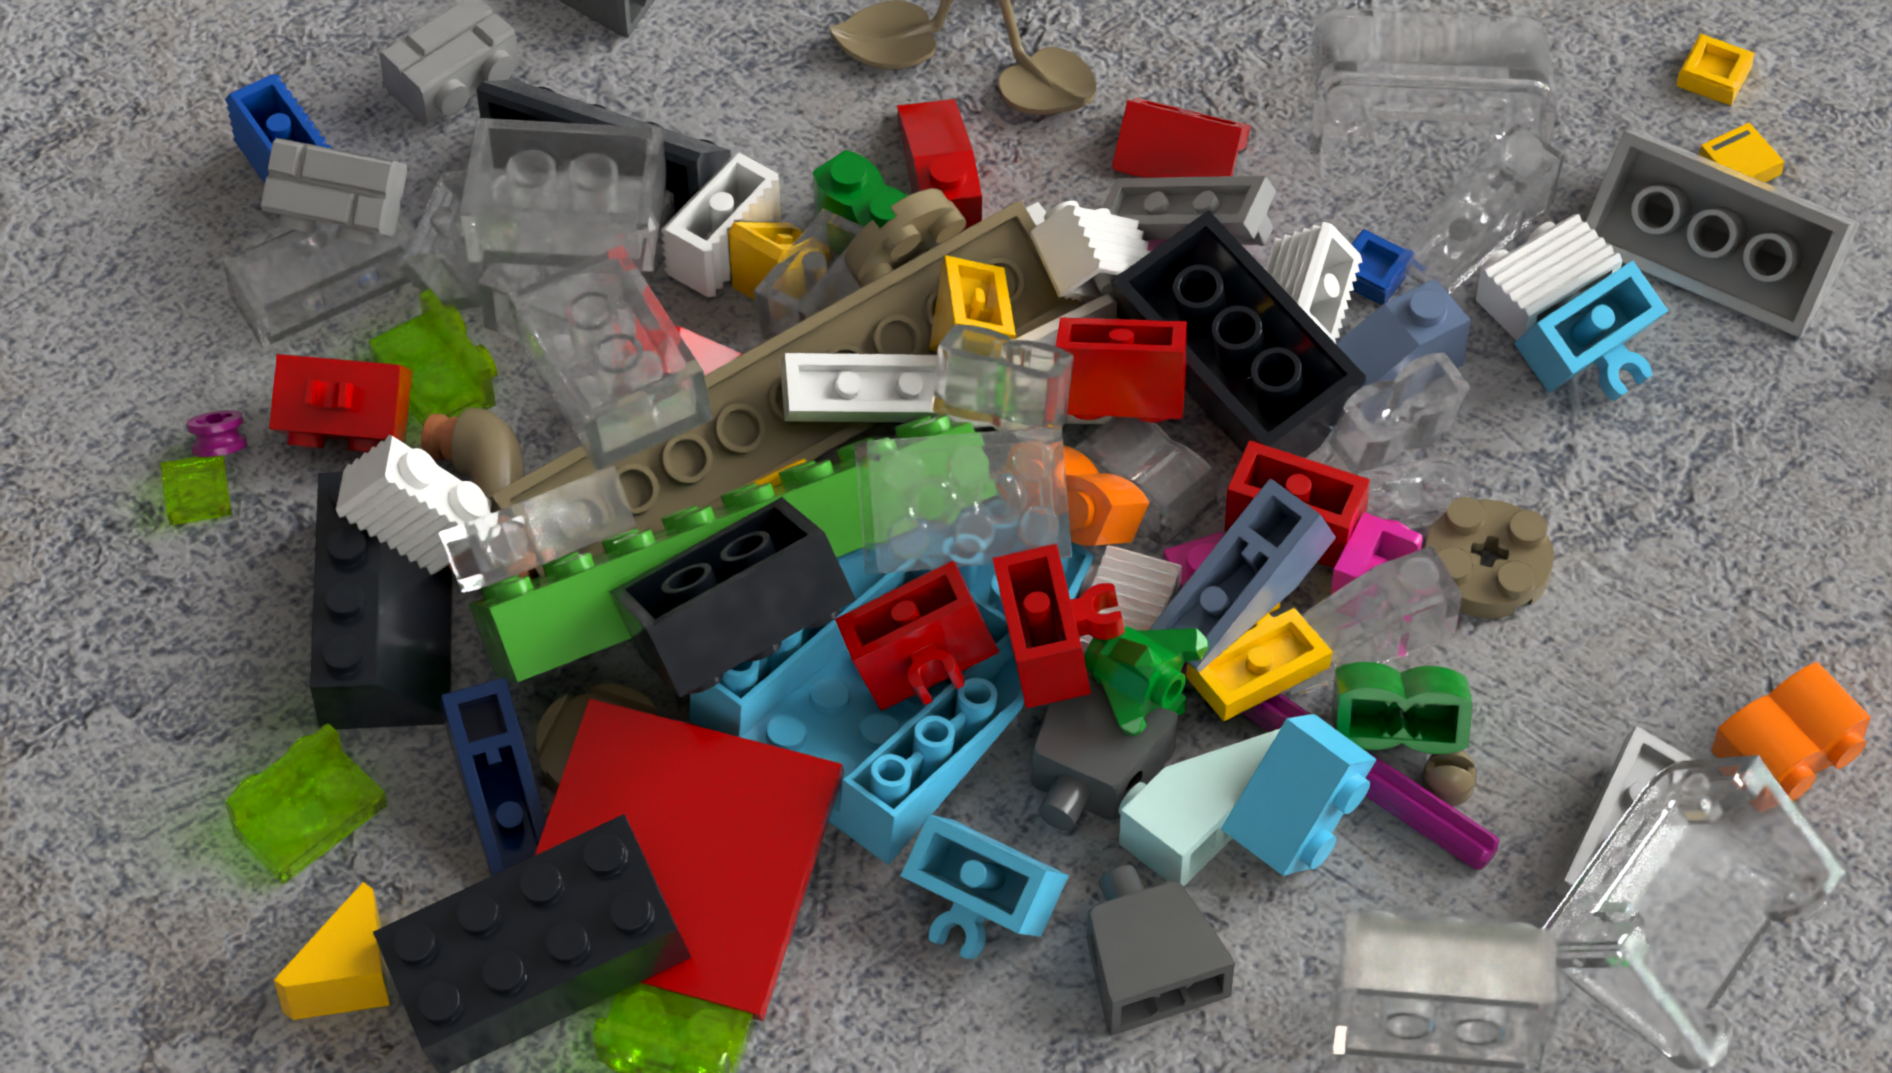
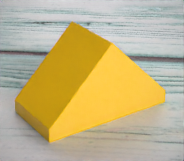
M733 222L728 233L732 288L781 315L832 261L837 249L789 222Z
M945 255L941 266L929 350L950 355L998 356L1013 345L1016 336L1004 267Z
M364 882L360 884L274 979L282 1012L292 1020L390 1006L385 960L373 934V931L382 928L374 890Z

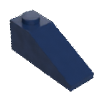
M506 677L443 694L439 700L457 770L491 876L533 857L546 823Z

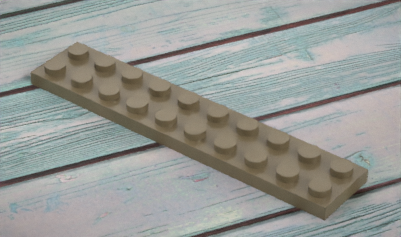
M1021 199L492 494L489 499L492 500V505L501 516V521H504L517 536L531 564L534 578L545 574L542 563L574 551H578L579 555L590 552L591 556L604 552L601 541L615 534L633 528H638L639 531L651 529L652 533L664 529L661 518L675 511L697 505L698 509L705 506H711L712 510L723 506L720 498L721 494L750 483L797 459L805 458L806 462L815 460L880 423L785 421L780 370L781 360L785 353L950 355L929 350L941 266L945 255L1004 267L1016 333L1015 339L1083 306L1077 299L1072 300L1071 297L1065 299L1064 296L1058 297L1030 237L1031 230L1037 226Z

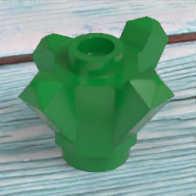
M1127 626L1124 628V634L1113 639L1102 640L1093 637L1084 656L1086 670L1093 673L1097 684L1104 687L1124 736L1141 734L1147 727L1144 719L1145 716L1159 707L1177 713L1178 716L1185 712L1186 697L1181 692L1186 678L1181 673L1182 666L1186 661H1201L1209 647L1208 640L1198 628L1134 630Z

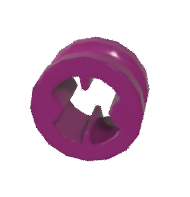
M235 410L214 411L189 419L186 424L187 430L196 436V441L191 444L192 455L197 457H215L234 453L247 446V437L238 431V426L243 424L242 412Z

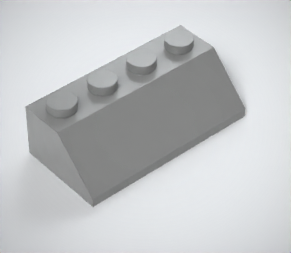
M1640 130L1623 131L1585 221L1590 229L1596 230L1598 237L1604 238L1606 245H1612L1614 252L1620 253L1623 263L1628 264L1633 260L1637 267L1644 272L1798 338H1802L1836 280L1860 225V222Z

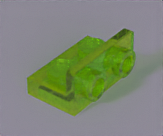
M431 288L419 293L421 315L368 341L371 357L376 363L398 364L412 370L409 409L422 426H424V423L431 414H444L448 418L452 416L459 417L467 408L476 407L488 410L496 406L492 379L498 377V371L493 358L484 345L479 344L474 347L467 337V329L458 310L451 303L444 306Z
M326 724L314 734L305 735L296 740L283 757L263 772L245 778L235 788L233 794L227 798L225 804L234 836L284 885L387 806L385 792L343 752L339 733L330 724Z
M637 983L617 993L607 1019H597L593 1029L597 1061L603 1062L616 1073H737L754 1029L753 1014L643 983Z

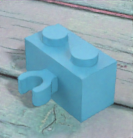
M1632 260L1537 322L1514 344L1548 393H1551L1582 371L1596 364L1600 370L1599 383L1602 391L1609 399L1616 401L1628 392L1625 385L1619 379V369L1628 371L1638 385L1653 375L1647 360L1638 353L1628 351L1624 344L1646 330L1666 314L1668 309Z
M1315 714L1287 718L1221 830L1282 876L1308 869H1316L1326 860L1336 844L1337 838L1332 832L1343 814L1351 813L1367 794L1370 782L1365 778L1377 759Z
M928 814L900 875L954 902L950 911L940 914L931 924L929 941L944 945L950 930L954 926L960 925L965 931L966 940L961 947L959 955L965 959L973 960L979 956L985 946L986 932L983 926L985 918L1018 934L1041 937L1069 875L953 819Z

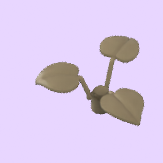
M893 0L878 3L857 12L843 23L830 26V34L844 52L861 63L880 69L891 70L912 67L926 61L935 54L936 41L932 34L942 29L953 0H941L937 13L931 20H929L928 13L922 7L907 1ZM999 0L1013 56L1016 62L1019 63L1006 68L1000 74L999 93L1003 100L1018 111L1035 115L1063 113L1079 109L1086 103H1092L1096 97L1097 89L1094 75L1089 66L1076 54L1058 47L1043 48L1029 57L1023 50L1010 0Z

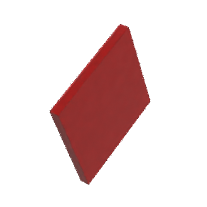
M589 698L535 855L625 814L692 957L633 986L764 1021L845 771L842 763Z

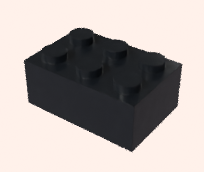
M783 497L609 591L641 658L679 697L687 693L704 692L714 687L722 680L723 673L747 660L756 661L770 656L780 648L782 640L804 628L812 629L829 623L837 617L840 608L856 600L825 532Z

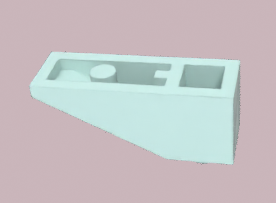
M1280 729L1164 767L1148 784L1144 782L1136 784L1126 794L1119 807V814L1121 815L1119 845L1167 882L1176 881L1184 887L1232 839L1221 828Z

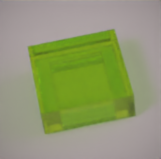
M224 455L191 457L160 462L169 525L233 515Z

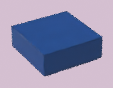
M1362 229L1351 244L1360 253L1362 263L1358 264L1360 272L1355 273L1357 281L1352 282L1353 291L1383 305L1388 302L1414 267L1416 254Z

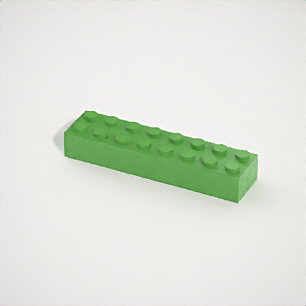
M930 415L917 418L895 427L897 439L890 441L889 437L873 441V438H867L838 449L837 454L840 461L831 464L830 460L815 463V460H810L787 468L778 473L782 483L772 487L771 483L757 486L756 482L740 486L720 495L723 503L721 507L713 510L711 506L699 509L697 505L686 507L663 516L661 521L664 529L652 533L651 529L639 531L638 528H633L602 540L605 551L591 556L590 552L579 555L578 551H574L542 563L545 574L530 580L529 576L519 578L518 574H514L482 586L481 590L484 598L469 603V607L495 676L500 678L506 677L507 680L518 683L630 639L629 631L609 591L780 497H783L825 532L836 557H839L997 495L972 423H950L947 415L932 419Z

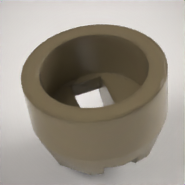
M1463 750L1449 754H1432L1424 766L1422 787L1451 806L1466 802L1474 792L1477 778L1473 759Z

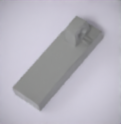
M1266 176L1116 178L1102 208L1109 209L1112 215L1139 221L1137 230L1144 231L1142 240H1168L1209 210L1241 245L1265 246L1273 230V226L1267 216V211L1276 194V190Z

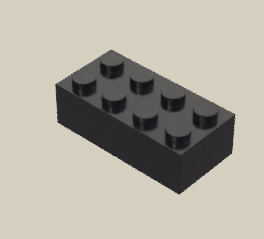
M625 814L373 931L420 1046L439 1073L454 1071L692 958Z

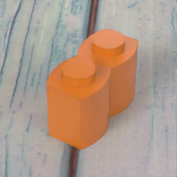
M1060 444L1011 446L995 484L997 492L1013 508L1025 514L1045 516L1048 523L1058 534L1073 543L1085 546L1131 543L1149 505L1145 494L1134 483L1119 475L1099 473L1095 465L1084 454L1074 448Z
M1815 662L1791 675L1768 695L1752 701L1729 717L1718 727L1711 752L1763 807L1769 806L1781 798L1789 803L1798 799L1813 785L1817 777L1815 773L1831 765H1834L1836 769H1841L1860 755L1866 746L1864 736L1871 717L1818 662Z

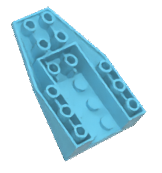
M997 492L995 496L839 556L837 560L856 600L840 608L836 618L954 560L983 615L1000 653L962 671L965 682L964 686L959 689L955 688L950 678L929 687L928 691L933 702L927 705L923 704L915 694L880 711L851 659L835 621L836 618L823 626L812 629L804 628L782 640L780 648L766 658L756 661L747 660L723 673L722 680L714 687L704 692L690 693L689 720L699 727L842 763L845 772L828 822L889 865L922 827L928 814L932 815L1020 712L1025 703L992 558L1057 543L1071 600L1077 598L1091 564L1094 563L1095 555L1080 545L1062 537L1039 517L1025 514L1013 508Z

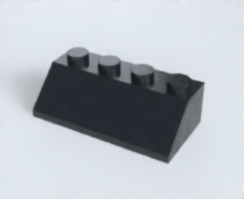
M511 79L482 81L476 90L488 169L662 227L673 218L731 157L729 149L720 147L709 140H698L665 129L654 122H643L612 112L598 104H588L557 94L546 87H536Z
M1209 210L1111 280L1119 319L1187 322L1185 390L1243 453L1250 440L1306 458L1321 447L1366 382V375Z
M343 472L318 473L310 690L319 729L338 730L444 725L439 700L441 695L451 692L453 572L449 568L450 564L439 572L430 575L426 567L420 569L417 561L410 562L407 555L400 556L397 548L390 550L387 542L380 543L377 536L370 537L366 529L360 531L357 523L350 524L346 516L340 518L336 511Z

